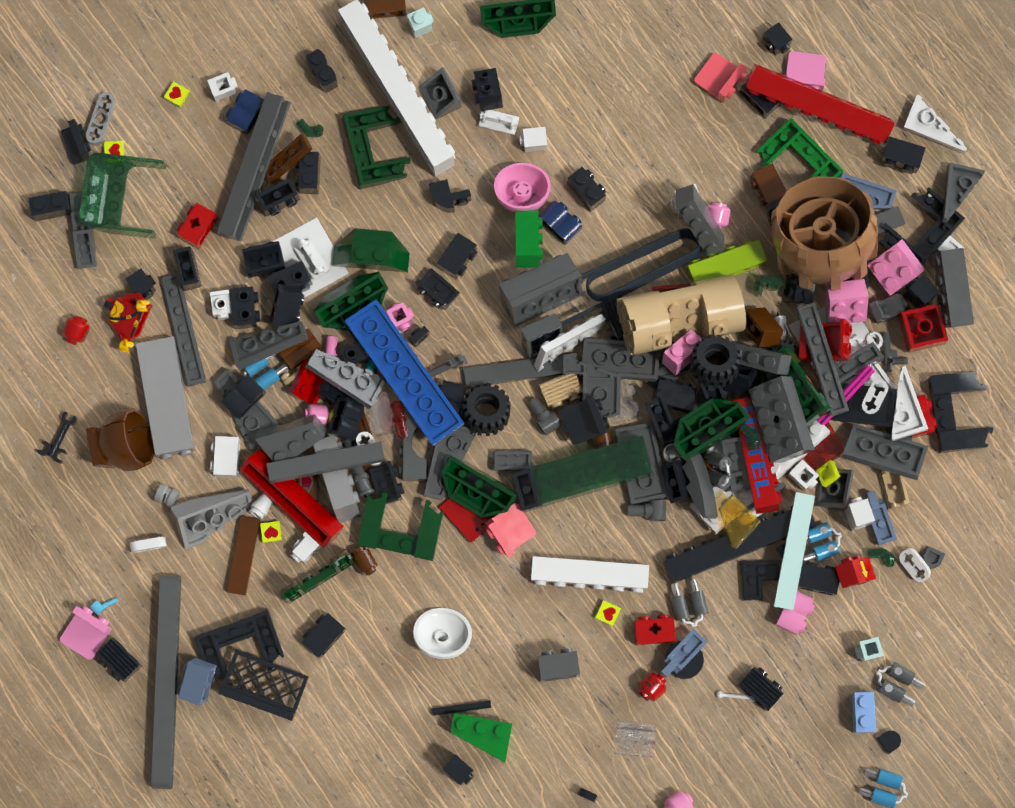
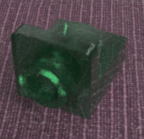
M761 275L759 280L755 281L754 291H757V297H761L763 287L770 291L781 289L784 278Z

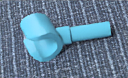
M117 597L102 605L99 601H96L90 607L95 614H101L105 608L119 601Z

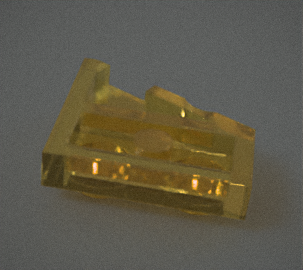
M732 494L719 508L731 545L736 549L761 521Z

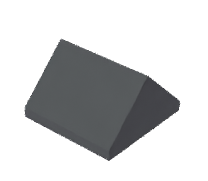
M444 67L419 86L435 119H439L461 108V99Z
M838 469L840 478L827 487L822 486L819 479L814 506L844 512L848 506L854 470Z

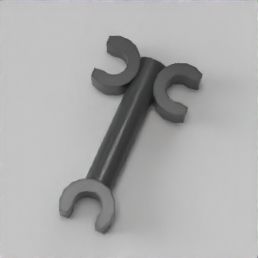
M458 354L457 357L449 358L448 362L429 370L428 373L431 377H434L453 367L457 369L460 365H466L468 362L465 356Z

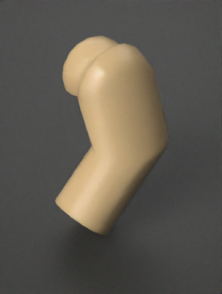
M298 371L293 375L285 372L281 376L283 384L288 386L293 384Z

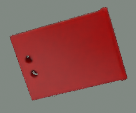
M450 498L438 507L471 544L487 529L485 522L494 517L492 515L482 518Z

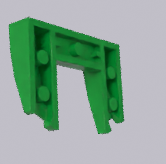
M792 118L757 150V154L762 153L765 162L761 164L762 168L772 164L792 146L816 170L810 178L818 176L839 178L844 173V170Z

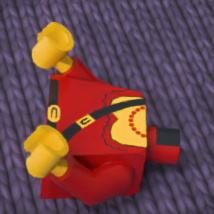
M127 293L117 298L116 301L109 297L104 303V307L111 311L108 321L119 337V350L121 352L129 353L128 347L134 346V343L130 342V340L140 336L153 306L140 293Z

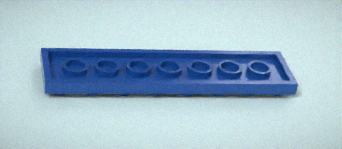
M374 300L345 320L349 329L432 446L464 425L460 416L377 300Z

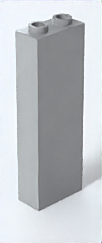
M172 336L136 343L155 455L157 458H161V460L173 458L172 455L180 454V456L191 455V451H196L176 339Z

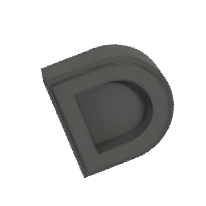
M926 546L922 559L930 569H934L940 566L945 553Z

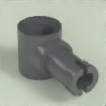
M537 397L528 403L536 414L537 425L545 436L562 425L555 413L546 410Z
M650 500L646 505H628V516H645L649 521H666V501Z

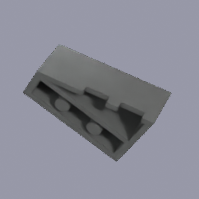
M314 414L294 420L288 424H280L271 429L260 430L257 432L255 440L273 462L295 458L324 438L327 428Z

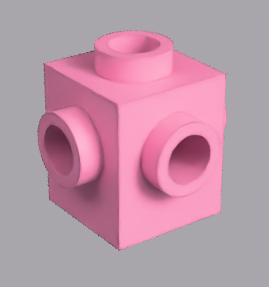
M403 302L390 306L389 310L386 311L398 331L403 332L413 324L412 317L414 315L410 307L406 308ZM401 316V317L404 318V319H402V320H400V321L397 322V318H398V317Z

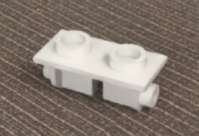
M493 110L481 111L479 126L515 135L520 117Z
M311 239L300 241L298 243L299 246L294 248L314 280L330 270Z

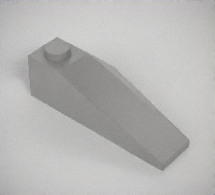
M249 489L188 500L170 507L175 526L185 549L204 543L209 539V535L216 530H222L224 528L223 525L231 519L235 520L251 509L252 498Z

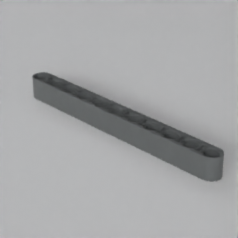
M181 575L160 576L151 772L152 789L173 788Z

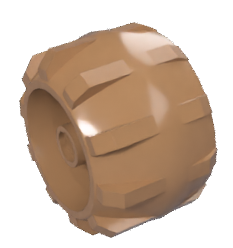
M819 176L809 178L786 190L782 194V199L778 206L772 211L771 236L773 250L777 253L778 269L784 275L794 274L799 277V287L811 289L814 284L829 285L831 291L840 290V282L850 277L855 280H861L867 274V260L877 257L878 223L872 208V199L866 192L861 191L848 180ZM836 228L851 235V239L846 243L836 234Z

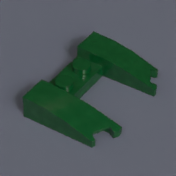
M390 106L343 114L342 122L346 137L349 140L360 190L407 177V174L403 172L405 164H410V157L375 164L367 132L401 123L399 117L393 119L387 112Z
M783 346L777 352L792 356L788 375L774 374L757 369L758 385H761L780 376L792 377L807 426H809L832 408L822 393L816 391L798 364L800 361L791 347Z
M382 492L381 498L371 500V496L367 497L357 542L358 546L408 554L415 558L429 561L434 560L443 517L442 510L439 514L429 507L432 502L426 500L417 536L381 528L388 492Z
M345 550L330 559L333 566L327 565L319 570L320 574L315 577L312 575L302 580V585L296 580L280 590L284 600L290 604L354 565L355 563L348 551Z

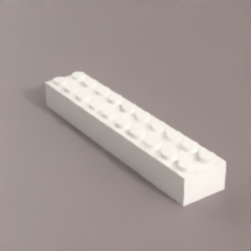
M354 0L338 10L340 22L434 176L436 177L455 166L454 149L450 143L446 144L445 135L441 128H436L435 118L431 112L427 113L426 104L422 97H417L416 87L412 81L408 82L407 73L403 66H398L394 51H389L386 38L383 34L379 35L378 26L373 18L370 20L369 11L365 4H360L359 0Z

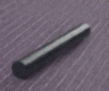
M487 700L432 708L433 716L487 709L491 708V702Z

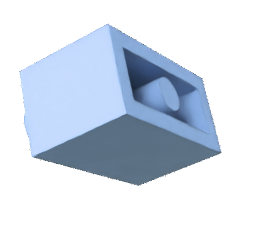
M874 692L852 693L853 733L876 732Z

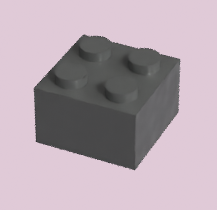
M572 648L561 649L558 654H553V651L541 652V656L537 658L541 682L580 676L577 651H572Z

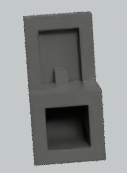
M895 294L885 300L874 301L869 304L871 307L870 313L876 319L877 324L895 319L901 312L910 310L904 294Z

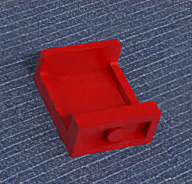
M840 319V322L822 323L833 361L849 360V354L852 352L850 336L852 335L851 324L846 319ZM800 323L799 359L804 363H813Z

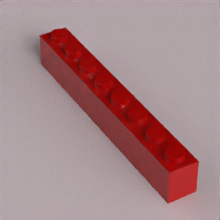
M755 63L746 82V87L752 94L759 95L761 93L766 95V99L772 102L777 100L783 102V106L789 109H794L795 107L800 109V112L804 115L811 116L813 114L818 116L817 119L824 123L833 122L835 127L845 130L848 128L853 130L852 133L854 135L870 137L869 140L876 144H880V142L886 144L895 125L894 120Z

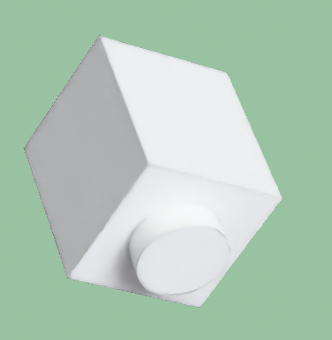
M545 127L523 129V135H519L520 147L524 146L525 152L547 150Z

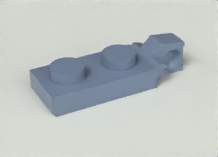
M875 491L866 493V498L869 501L875 519L871 524L877 546L897 540L885 503H883L882 499H877Z
M693 629L666 657L667 659L664 662L667 666L660 673L664 677H667L672 671L677 674L707 644V641Z

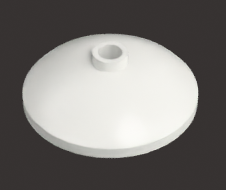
M435 608L423 613L417 619L414 625L413 637L417 647L426 655L437 659H450L459 656L468 648L472 638V629L468 620L459 612L448 608Z

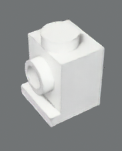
M228 72L207 80L216 102L236 94L235 88H238L234 77L230 78ZM223 86H227V87H228V88H226V89L221 90V88H222Z
M230 291L210 292L214 318H218V320L229 319V316H232ZM224 302L223 307H218V303Z
M802 459L787 476L805 491L807 488L811 490L818 483L816 479L819 475ZM801 475H806L807 480L803 481Z
M306 532L303 534L305 538L303 540L299 539L293 545L294 550L290 555L298 563L302 561L304 564L321 547Z

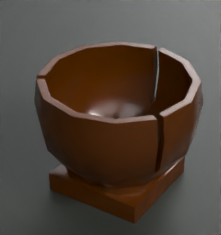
M134 408L124 409L107 417L101 428L90 427L86 429L92 465L94 467L135 471L152 463L155 452L150 426L132 430L148 425L141 412Z

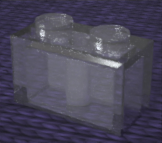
M386 391L379 393L370 409L364 406L365 415H370L372 421L368 423L371 433H376V436L380 437L399 430Z

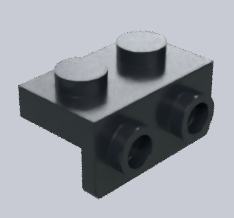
M75 119L68 121L69 127L61 130V134L73 165L91 159L89 154L91 147L88 140L84 141L83 134H85L82 124H78Z
M279 241L242 249L248 278L277 272L285 268Z
M432 268L421 280L416 282L418 287L416 290L425 297L427 295L432 299L431 303L438 309L443 308L446 310L460 294L456 288Z
M794 274L786 275L783 302L799 305L813 303L816 284L811 289L799 287V277Z
M388 461L386 464L369 469L378 498L382 497V492H388L386 505L403 500L401 495L405 494L402 483H397L396 476H399L396 464L392 465L391 461Z

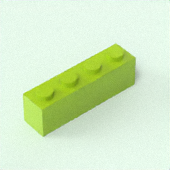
M751 239L745 241L743 246L737 248L736 246H731L725 249L726 252L710 254L707 256V259L702 261L701 259L691 261L687 267L691 282L725 275L736 276L766 265L767 258L760 240L754 241Z

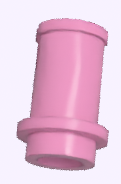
M327 336L325 353L338 358V354H336L338 338Z

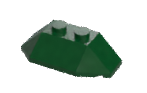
M491 0L480 5L482 25L501 38L539 34L556 16L555 0Z
M354 228L334 247L332 266L408 273L410 253L391 231Z
M379 271L357 276L325 295L313 312L323 328L347 331L349 327L345 320L374 300H377L382 305L388 286Z
M712 398L679 420L674 446L685 461L702 454L733 434L750 417L740 402Z
M450 456L441 471L449 498L482 518L508 512L517 497V494L504 483L472 464L454 456Z

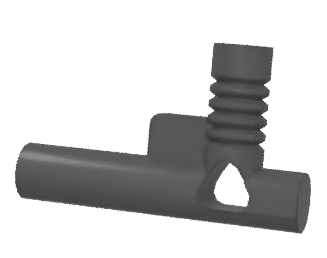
M882 333L885 371H893L892 365L908 364L907 357L898 358L897 350H891L890 333ZM887 359L891 360L892 363L887 364Z

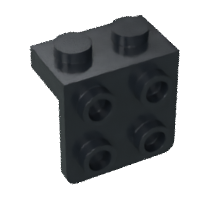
M596 396L565 407L560 411L573 445L609 432V421L607 417H603L601 412L603 406L601 400L596 399Z

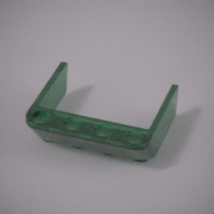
M104 153L91 154L86 164L79 211L80 223L83 226L109 234L156 239L154 230L121 226V216L129 170L133 167L166 170L164 160Z

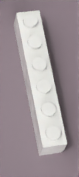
M533 556L531 581L535 582V585L546 586V583H554L555 587H566V584H571L573 588L585 589V586H593L594 590H604V587H611L612 591L624 592V589H632L631 592L643 593V590L648 589L649 565Z

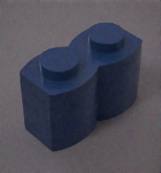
M245 89L243 93L240 92L237 95L234 108L228 110L226 121L228 125L248 135L259 116L264 99Z
M554 201L539 218H542V224L566 245L582 229V222L576 215L572 216L567 212L568 208L565 204Z

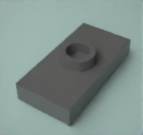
M493 451L494 471H523L532 469V451Z

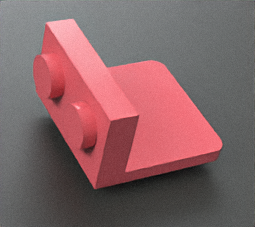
M713 53L695 77L694 82L723 103L727 97L729 99L736 91L735 86L744 81L747 76L745 74L747 67L742 63L736 67L718 53Z
M513 503L508 512L497 514L485 522L487 526L485 531L491 539L494 538L498 543L496 548L500 554H505L508 558L515 554L514 549L536 535L534 527L517 503Z

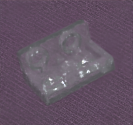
M628 379L621 382L620 415L612 417L614 424L636 419L637 413L640 412L637 401L634 402L632 397L635 394L633 383H629Z

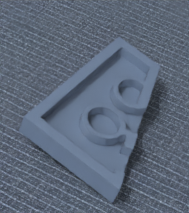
M842 173V179L850 181V183L856 185L861 191L866 192L870 196L873 210L891 209L897 190Z

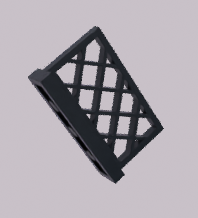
M235 650L218 694L293 721L309 676ZM238 655L246 657L249 665L238 669L235 663ZM258 663L264 664L267 672L256 676L252 666ZM250 667L255 678L244 682L240 672ZM281 670L286 679L275 683L271 672ZM238 673L242 684L235 687L228 685L230 676ZM269 674L273 685L262 689L258 678ZM295 676L303 678L301 687L293 690L289 679ZM256 680L260 691L252 694L248 692L245 684ZM287 681L291 691L281 696L276 685ZM274 687L278 698L269 700L266 698L264 691ZM293 694L296 700L293 708L285 706L282 698ZM280 699V701H281L282 704L277 703V702H274V701H277V700Z

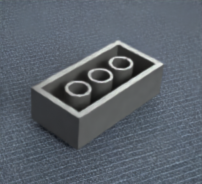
M964 248L933 252L934 256H931L932 267H935L936 270L934 284L938 286L939 291L936 299L937 304L939 303L941 306L945 328L973 325L974 319Z
M780 376L749 389L771 463H783L815 450L792 377Z

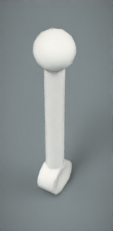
M722 691L716 693L718 698L749 699L751 702H755L748 695L728 694Z

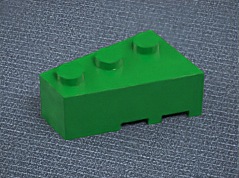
M515 210L516 268L539 267V260H543V248H539V244H543V234L539 233V229H542V218H538V210Z
M454 713L451 734L506 763L512 723Z

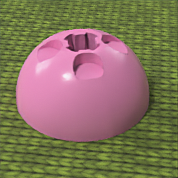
M516 163L505 167L498 173L494 181V191L498 201L504 208L515 213V210L539 209L546 202L551 187L548 175L538 166L529 163Z

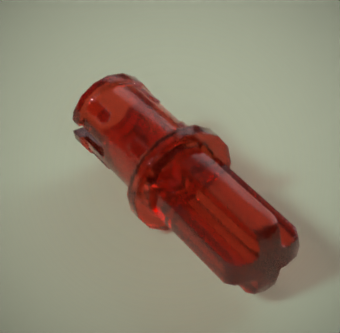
M400 400L393 401L391 404L393 412L392 422L395 423L397 437L403 439L408 437L407 416H405L402 402Z

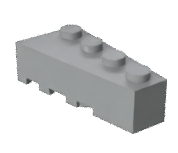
M333 435L323 438L313 445L316 454L343 449L341 441H337ZM346 469L323 473L322 475L337 520L343 523L361 517L357 505L360 500L357 491L353 492L351 487L355 485L352 475H348Z

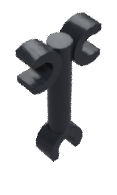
M64 412L62 415L63 424L52 446L47 441H42V444L46 445L47 449L46 451H37L42 456L48 455L54 458L59 464H63V461L58 459V455L60 453L68 454L67 451L59 449L69 427L77 422L76 416H73L71 421H67L69 414L67 412Z

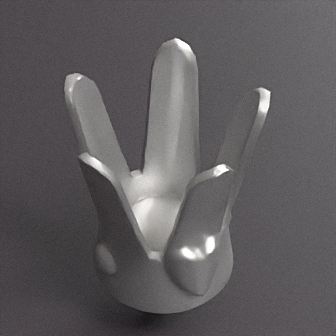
M777 312V316L773 318L784 330L782 337L786 340L788 339L787 331L790 337H792L786 324L787 319L786 316H779V312Z

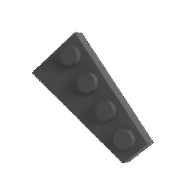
M302 321L279 326L277 330H262L260 334H244L243 338H229L235 365L238 370L308 340Z
M227 369L214 381L221 396L229 389L233 390L237 386L238 378ZM259 401L240 420L231 412L251 451L259 445L255 440L258 431L280 425Z
M461 426L435 444L423 496L443 500L447 490L441 471L450 456L463 460L477 431L473 433L470 431V428Z

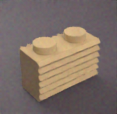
M564 374L539 385L547 408H559L563 406L562 402L568 400L574 402L580 399V395L583 394V389L576 374Z

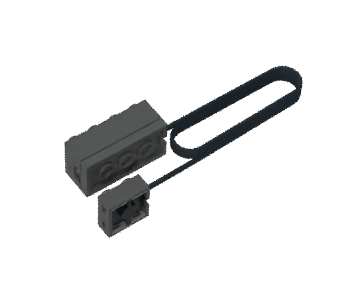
M683 228L582 275L568 253L557 255L546 263H540L539 267L523 271L518 276L506 279L500 283L501 304L516 327L582 296L583 291L580 284H582L583 278L589 276L586 281V291L591 299L601 303L562 322L554 313L544 316L535 323H529L521 329L523 349L528 358L533 359L538 356L540 346L544 342H551L559 334L563 333V325L697 259L701 253V246L690 228ZM680 239H691L698 245L693 251L607 294H596L589 287L596 278Z

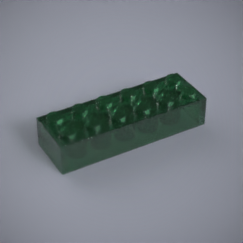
M643 435L531 467L540 503L543 507L654 476Z

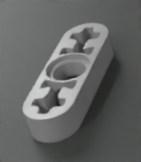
M109 92L99 95L86 132V139L93 146H98L104 141L116 106V100ZM107 98H109V100L111 101V103H107L105 108L108 111V113L104 110H101L104 109L105 106L103 100H107ZM103 114L106 116L105 122L97 123L96 117ZM94 125L98 127L97 134L99 136V138H95V140H93L91 137V134L95 135L96 128L93 127Z

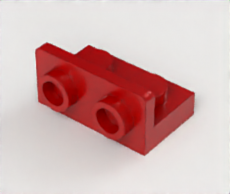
M304 359L289 394L305 403L317 404L320 399L317 393L324 379L306 368L308 359Z

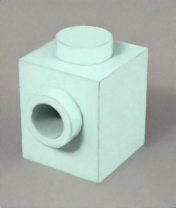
M424 7L407 14L408 23L415 38L432 31L434 20L431 13H427Z
M879 637L856 643L855 653L858 659L861 658V662L884 656Z

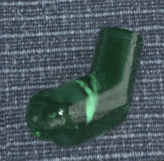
M304 119L296 123L297 127L306 137L318 138L323 135L324 128L320 124L309 126Z
M744 423L740 432L749 437L748 448L755 451L761 445L760 434L757 430Z
M868 549V557L870 559L881 558L886 567L894 566L895 556L887 549Z

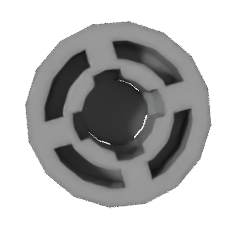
M674 444L667 445L662 454L663 461L666 464L680 461L682 457Z
M161 484L156 492L154 501L158 503L163 502L167 507L175 506L180 491L169 489L167 485Z

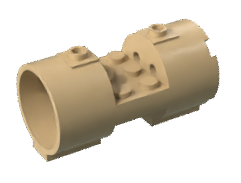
M733 275L690 283L689 287L662 293L651 291L617 299V314L620 323H622L623 339L630 355L669 348L672 342L678 341L691 329L698 336L709 338V335L717 337L718 335L724 336L742 332L746 327L744 301L738 282Z

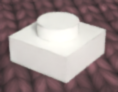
M949 236L936 251L964 247Z

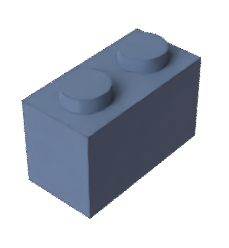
M198 658L188 661L183 669V673H185L184 679L178 687V691H180L178 698L199 706L207 702L217 665Z

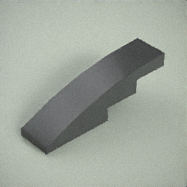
M89 191L70 193L72 233L77 269L97 267Z
M700 454L687 459L686 463L682 466L690 481L686 489L703 518L716 519L718 514L715 495L706 465Z

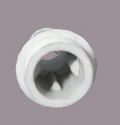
M262 493L250 505V514L262 520L263 517L267 516L273 501L265 493Z

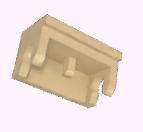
M884 470L879 472L887 509L907 506L910 502L903 476Z

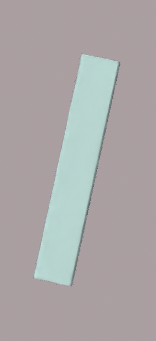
M795 493L773 607L791 611L794 609L815 496Z

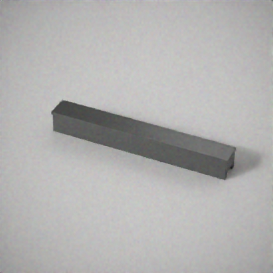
M270 92L266 93L217 230V234L226 239L230 238L242 242L257 200L256 195L259 194L291 104V102L285 101L283 96L271 94Z

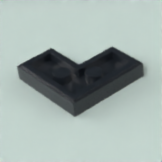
M780 560L741 562L743 601L763 600L762 581L779 580Z

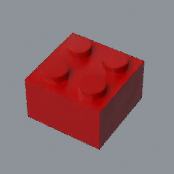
M939 303L904 311L898 316L908 353L945 345L948 341Z

